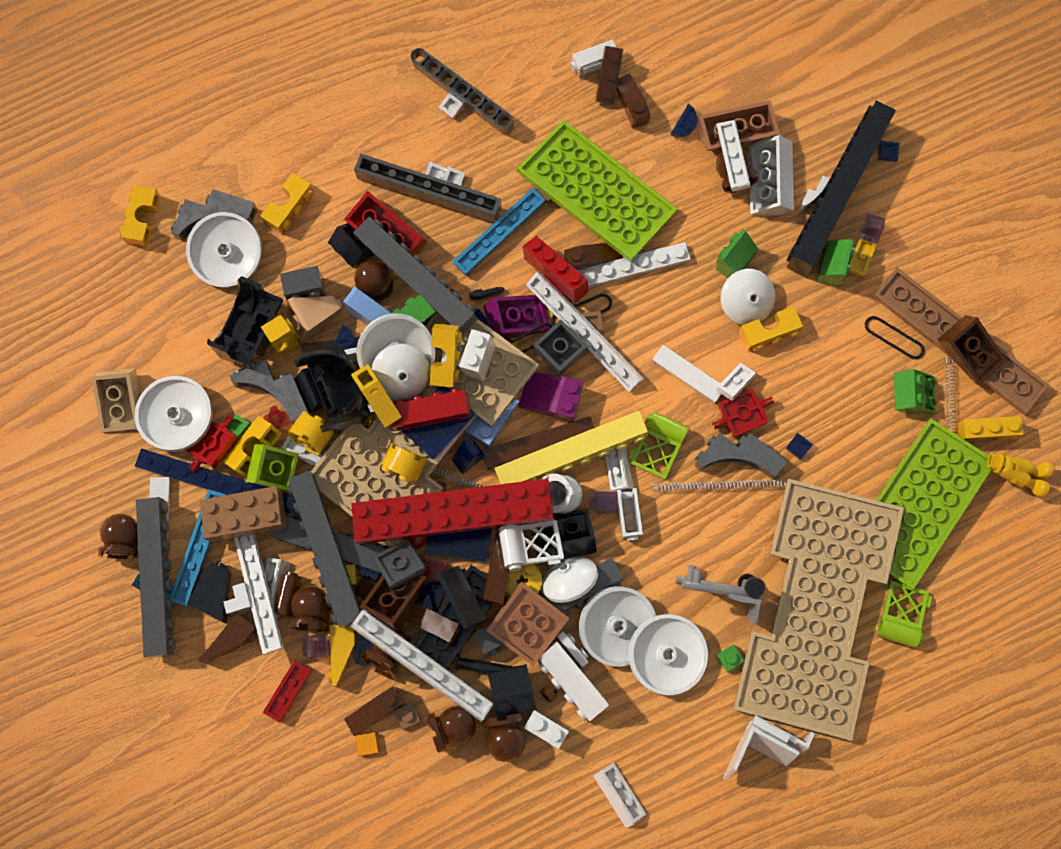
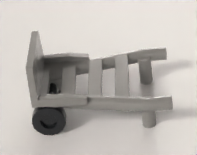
M689 565L687 577L676 576L675 583L682 584V589L729 595L728 598L748 603L746 619L752 624H757L761 605L760 597L765 591V585L761 579L749 573L743 574L737 581L738 586L701 580L702 570L696 569L697 566Z

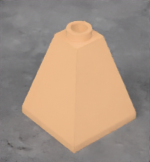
M334 296L290 298L287 303L286 316L300 337L301 343L306 344L339 315L342 305L339 299H335Z

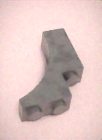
M213 189L211 195L209 194L206 198V206L185 199L184 203L179 207L178 218L173 222L171 231L176 239L183 241L201 219L218 212L237 214L252 224L258 208L252 201Z
M265 361L254 362L250 368L238 369L233 375H230V379L235 387L256 388L276 398L285 408L292 424L295 423L303 411L309 413L293 375L285 373L278 376L277 380H274L270 368Z
M721 433L717 438L713 436L706 444L709 446L705 452L701 450L695 458L697 461L695 467L700 471L714 464L736 462L752 466L771 479H774L787 463L784 458L751 433L747 437L742 436L737 443L739 447Z

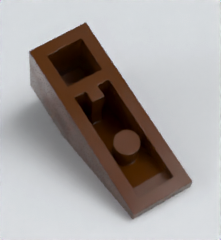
M631 74L619 77L616 90L631 127L635 128L649 123L651 113Z
M607 243L581 245L564 250V259L576 270L623 258L622 255Z
M237 613L199 658V661L206 664L246 645L248 642H253L258 635L256 633V626Z
M392 686L344 720L352 734L356 736L405 705V702L396 687Z

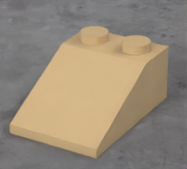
M136 368L102 371L93 375L91 379L101 432L137 429L135 407L139 399V385Z

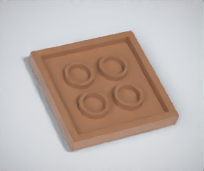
M521 582L485 630L534 666L570 618Z

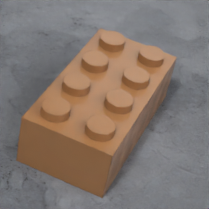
M277 486L200 500L204 539L211 543L287 529L283 490Z

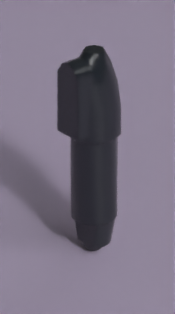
M505 288L477 289L469 292L470 299L479 300L504 292Z

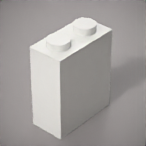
M471 330L459 365L466 377L484 382L496 347L490 334Z

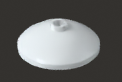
M755 269L736 271L728 277L722 287L720 297L722 309L730 320L740 325L758 319L762 322L771 313L775 303V289L771 280L763 272ZM752 295L755 296L754 301H751Z
M403 343L390 345L380 351L374 359L371 368L389 398L394 401H406L418 396L425 389L430 377V367L425 355L418 348ZM401 373L406 374L405 378L403 379L399 378V375Z
M571 557L560 560V564L552 565L543 576L541 590L544 596L553 602L562 603L576 600L588 593L595 585L598 578L596 565L584 557Z

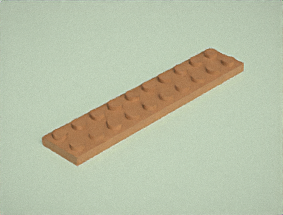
M897 267L876 291L873 298L947 354L937 339L962 317ZM997 345L1007 362L983 383L1025 415L1049 384Z

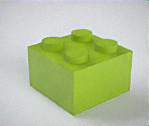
M254 444L246 482L264 487L277 486L283 491H288L287 485L290 484L288 478L294 477L299 453L267 445Z

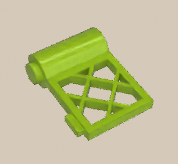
M653 412V414H648L644 424L647 425L648 434L656 438L658 445L647 449L645 440L639 443L637 449H632L628 459L631 460L630 464L666 479L689 427ZM668 443L676 446L673 454L668 456L664 455L661 447ZM644 444L645 450L640 451ZM659 447L663 458L652 461L649 450ZM647 452L650 460L649 463L642 465L635 462L639 454ZM671 457L669 463H667L666 459ZM664 460L667 467L664 474L657 472L653 463Z
M891 580L882 618L878 625L877 636L917 648L918 645L921 646L924 641V634H922L921 629L926 608H930L932 597L929 596V591L919 588L911 590L904 584ZM893 588H900L905 596L897 600L892 593ZM914 593L923 595L922 603L917 606L910 597ZM907 598L912 606L906 612L903 611L898 603ZM894 604L901 613L897 617L888 615L889 607ZM914 610L918 616L917 623L911 622L906 614Z

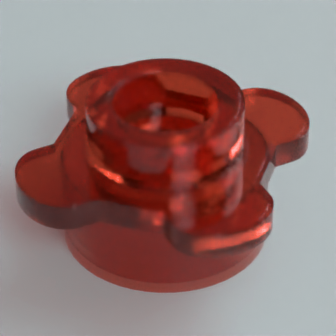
M272 406L270 412L264 416V420L271 423L275 428H279L284 419L287 418V414L278 410L277 406Z

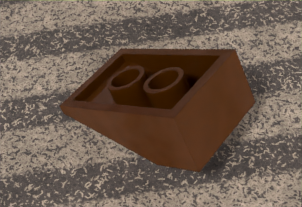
M963 316L937 339L950 358L978 386L1007 362L978 317Z
M421 574L391 590L384 577L381 576L361 604L360 609L361 611L364 609L398 634L408 620L427 578Z

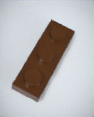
M604 46L595 97L596 102L614 104L623 49Z

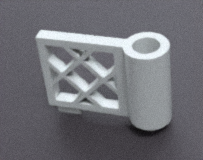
M557 520L518 526L514 524L505 525L498 529L505 568L510 571H518L523 565L548 562V565L560 564V560L564 559ZM553 526L554 535L551 539L541 533L544 527ZM530 529L536 533L532 541L524 537L523 530ZM538 536L548 542L543 550L533 543ZM549 544L557 548L558 555L551 556L545 552ZM530 546L540 552L537 558L528 559L527 551Z

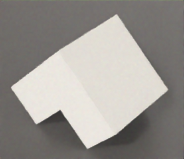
M241 583L232 586L235 598L223 602L226 614L234 616L237 613L240 614L252 610L246 584Z

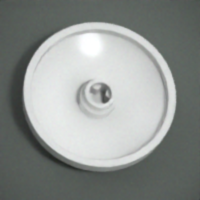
M218 212L204 217L193 227L188 236L186 255L192 271L198 278L215 287L229 288L238 286L237 280L241 276L249 279L256 272L262 258V243L257 230L249 221L234 213Z
M399 313L381 316L372 321L363 330L358 340L356 354L359 367L361 369L368 364L372 368L373 361L380 351L390 345L403 343L418 348L427 358L431 368L435 360V347H432V336L428 329L412 316ZM401 373L399 378H405L406 374Z
M168 376L153 382L142 392L135 407V423L142 438L151 446L167 452L186 450L197 444L208 432L213 417V407L207 392L197 382L183 376Z
M622 586L605 588L593 595L582 610L579 620V634L582 644L594 659L605 665L614 667L629 665V644L634 632L643 622L656 616L655 611L648 599L638 591Z
M663 614L646 620L636 629L629 644L628 659L635 678L645 688L658 694L676 695L691 689L701 679L707 666L708 649L703 634L695 624L678 615Z

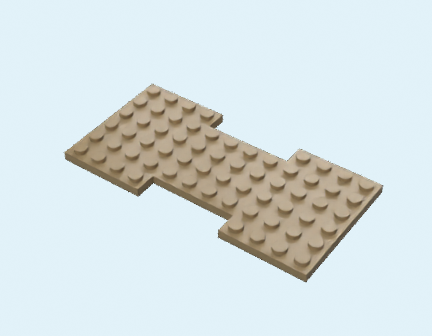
M436 312L425 327L432 336V328L435 324H450ZM477 320L462 335L461 344H458V347H462L464 353L472 329L491 335L496 347L484 382L466 377L462 370L457 368V370H460V379L453 387L430 385L429 377L425 389L418 395L425 398L430 397L431 394L436 392L445 394L450 393L452 389L460 388L465 390L469 398L471 417L401 431H394L391 425L385 428L378 417L369 429L360 423L350 425L342 431L311 471L315 475L320 492L351 516V503L442 492L444 488L431 479L430 475L476 416L491 427L494 426L539 368V364L480 320ZM435 347L434 362L442 361L443 350L441 348ZM391 443L397 444L400 448L404 447L427 459L418 480L414 481V483H408L400 479V474L398 473L396 475L390 474L381 469L383 466L381 465ZM405 539L385 541V543L392 547Z
M787 479L770 555L789 561L771 636L751 631L733 707L734 710L852 741L869 662L850 657L867 580L885 585L888 582L903 515V507Z

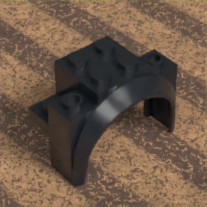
M241 276L237 280L238 293L231 313L218 336L213 341L207 339V345L212 348L219 358L250 368L256 355L263 357L270 344L261 327L276 317L283 299L266 292L261 284Z
M342 345L304 352L295 359L294 364L296 368L307 365L329 419L327 424L320 426L322 433L333 430L334 434L341 433L348 426L361 423L370 416L369 408L365 404L366 398L351 376L360 368L357 366L356 361H351L347 357ZM327 368L331 369L333 372L327 373Z

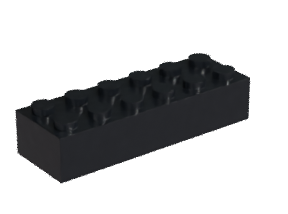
M470 565L467 570L470 579L467 582L470 588L475 587L479 595L476 598L479 605L484 604L487 612H489L494 604L482 601L487 575L473 565ZM447 598L437 614L461 625L452 644L424 631L414 646L446 670H449L478 626L465 631L450 600Z

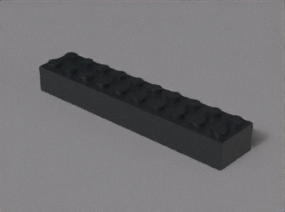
M877 100L873 106H868L786 260L789 262L787 269L807 278L896 112L895 109Z

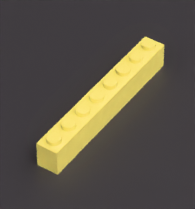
M636 411L495 468L500 484L538 480L546 475L555 474V472L560 470L563 472L571 470L575 464H586L595 456L604 457L610 453V450L624 449L628 446V443L633 441L639 443L646 439L648 431L640 412Z

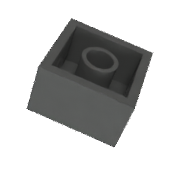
M318 266L280 274L284 296L287 301L290 298L327 296L324 280Z
M560 320L533 344V351L558 376H561L587 352V345Z

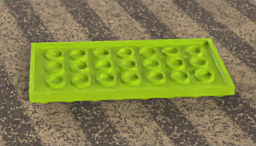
M565 120L516 169L518 174L629 262L640 253L677 212L675 206Z
M932 418L927 421L875 500L904 508L889 575L911 590H914L992 470L987 467L989 455Z

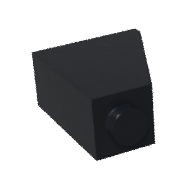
M219 561L216 564L210 562L187 604L226 623L228 614H226L223 602L229 600L231 572L226 570L227 565Z

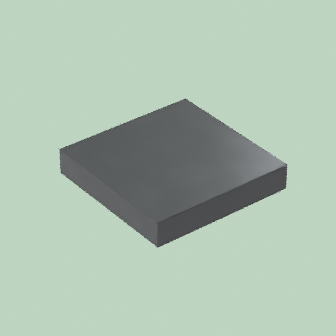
M408 539L373 556L375 564L391 590L426 572L424 564Z

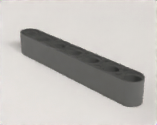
M416 48L411 52L413 66L418 71L463 102L467 108L503 134L512 132L514 128L513 118L507 111L424 49ZM418 57H424L420 62L415 61ZM431 68H438L436 72H430ZM446 78H452L450 83L444 82ZM462 88H465L467 90L463 94L458 93V91ZM475 99L481 100L477 105L472 104ZM489 110L495 111L493 115L486 114ZM507 120L510 122L507 126L501 125L502 121Z

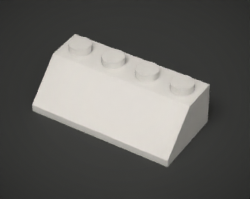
M777 135L749 145V154L753 164L751 169H755L758 174V182L750 187V214L779 216L793 212L792 141Z
M558 642L539 658L541 663L538 666L545 674L547 672L553 677L551 682L557 689L562 688L565 691V699L570 705L574 703L579 710L576 712L583 721L588 719L590 722L609 706Z

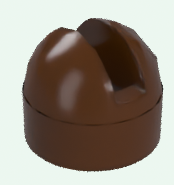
M547 685L540 691L541 695L549 703L557 697L558 693L553 685Z

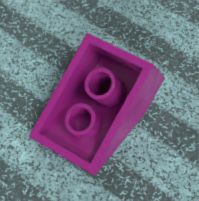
M536 295L493 297L483 305L488 327L505 340L517 338L543 323H549L545 305ZM547 325L543 326L529 335L549 331L550 327Z
M535 372L523 388L518 408L573 422L584 382L564 376Z

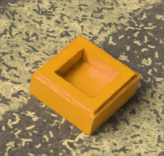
M376 732L355 736L358 756L379 753Z

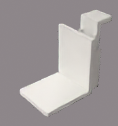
M755 715L753 721L751 720L746 727L723 779L727 780L737 770L747 746L787 766L799 753L803 754L809 748L815 733L810 732L802 741Z

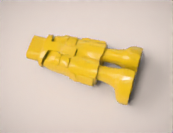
M990 453L987 461L988 468L993 469L994 473L1009 480L1012 484L1019 487L1028 486L1032 493L1039 497H1044L1048 494L1050 484L1043 480L1052 475L1054 471L1053 464L1042 462L1037 466H1033L1028 459L1002 453ZM1030 475H1032L1033 477H1035V478H1037V479H1040V480L1032 479V478L1030 477Z

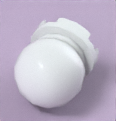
M561 474L544 476L542 479L548 478L550 481L554 513L566 514L574 511L580 505L583 497L582 488L574 478Z

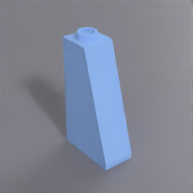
M353 287L343 301L347 312L366 325H369L381 316L391 314V312L356 287Z

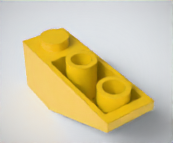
M368 364L351 374L385 428L402 418Z
M330 625V630H327V641L331 642V650H328V662H331L328 680L332 682L334 687L339 686L357 646V631L350 626L342 629L338 625Z

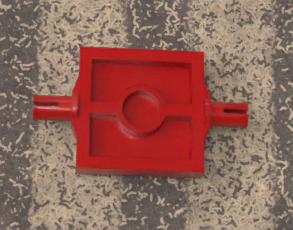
M753 388L739 393L733 401L730 399L721 401L717 406L722 418L712 422L713 428L716 430L725 425L734 439L766 425L769 421L765 414V407L774 404V400L770 396L761 401L756 396Z
M227 415L222 424L211 422L206 435L197 444L186 449L195 458L190 467H188L191 471L195 473L201 464H207L214 469L218 466L238 439L237 436L227 429L234 421L232 417Z

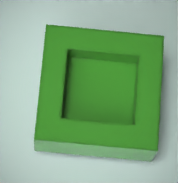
M236 414L233 417L234 421L227 429L240 440L251 424Z
M734 644L716 655L726 672L744 662Z

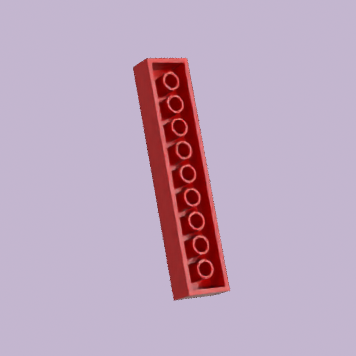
M548 478L351 503L354 540L359 545L498 528L512 524L523 525L554 521L551 487Z

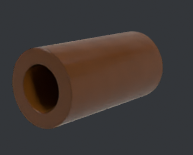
M286 571L285 575L281 574L274 604L275 614L292 617L291 600L293 594L298 591L301 578L297 577V573Z

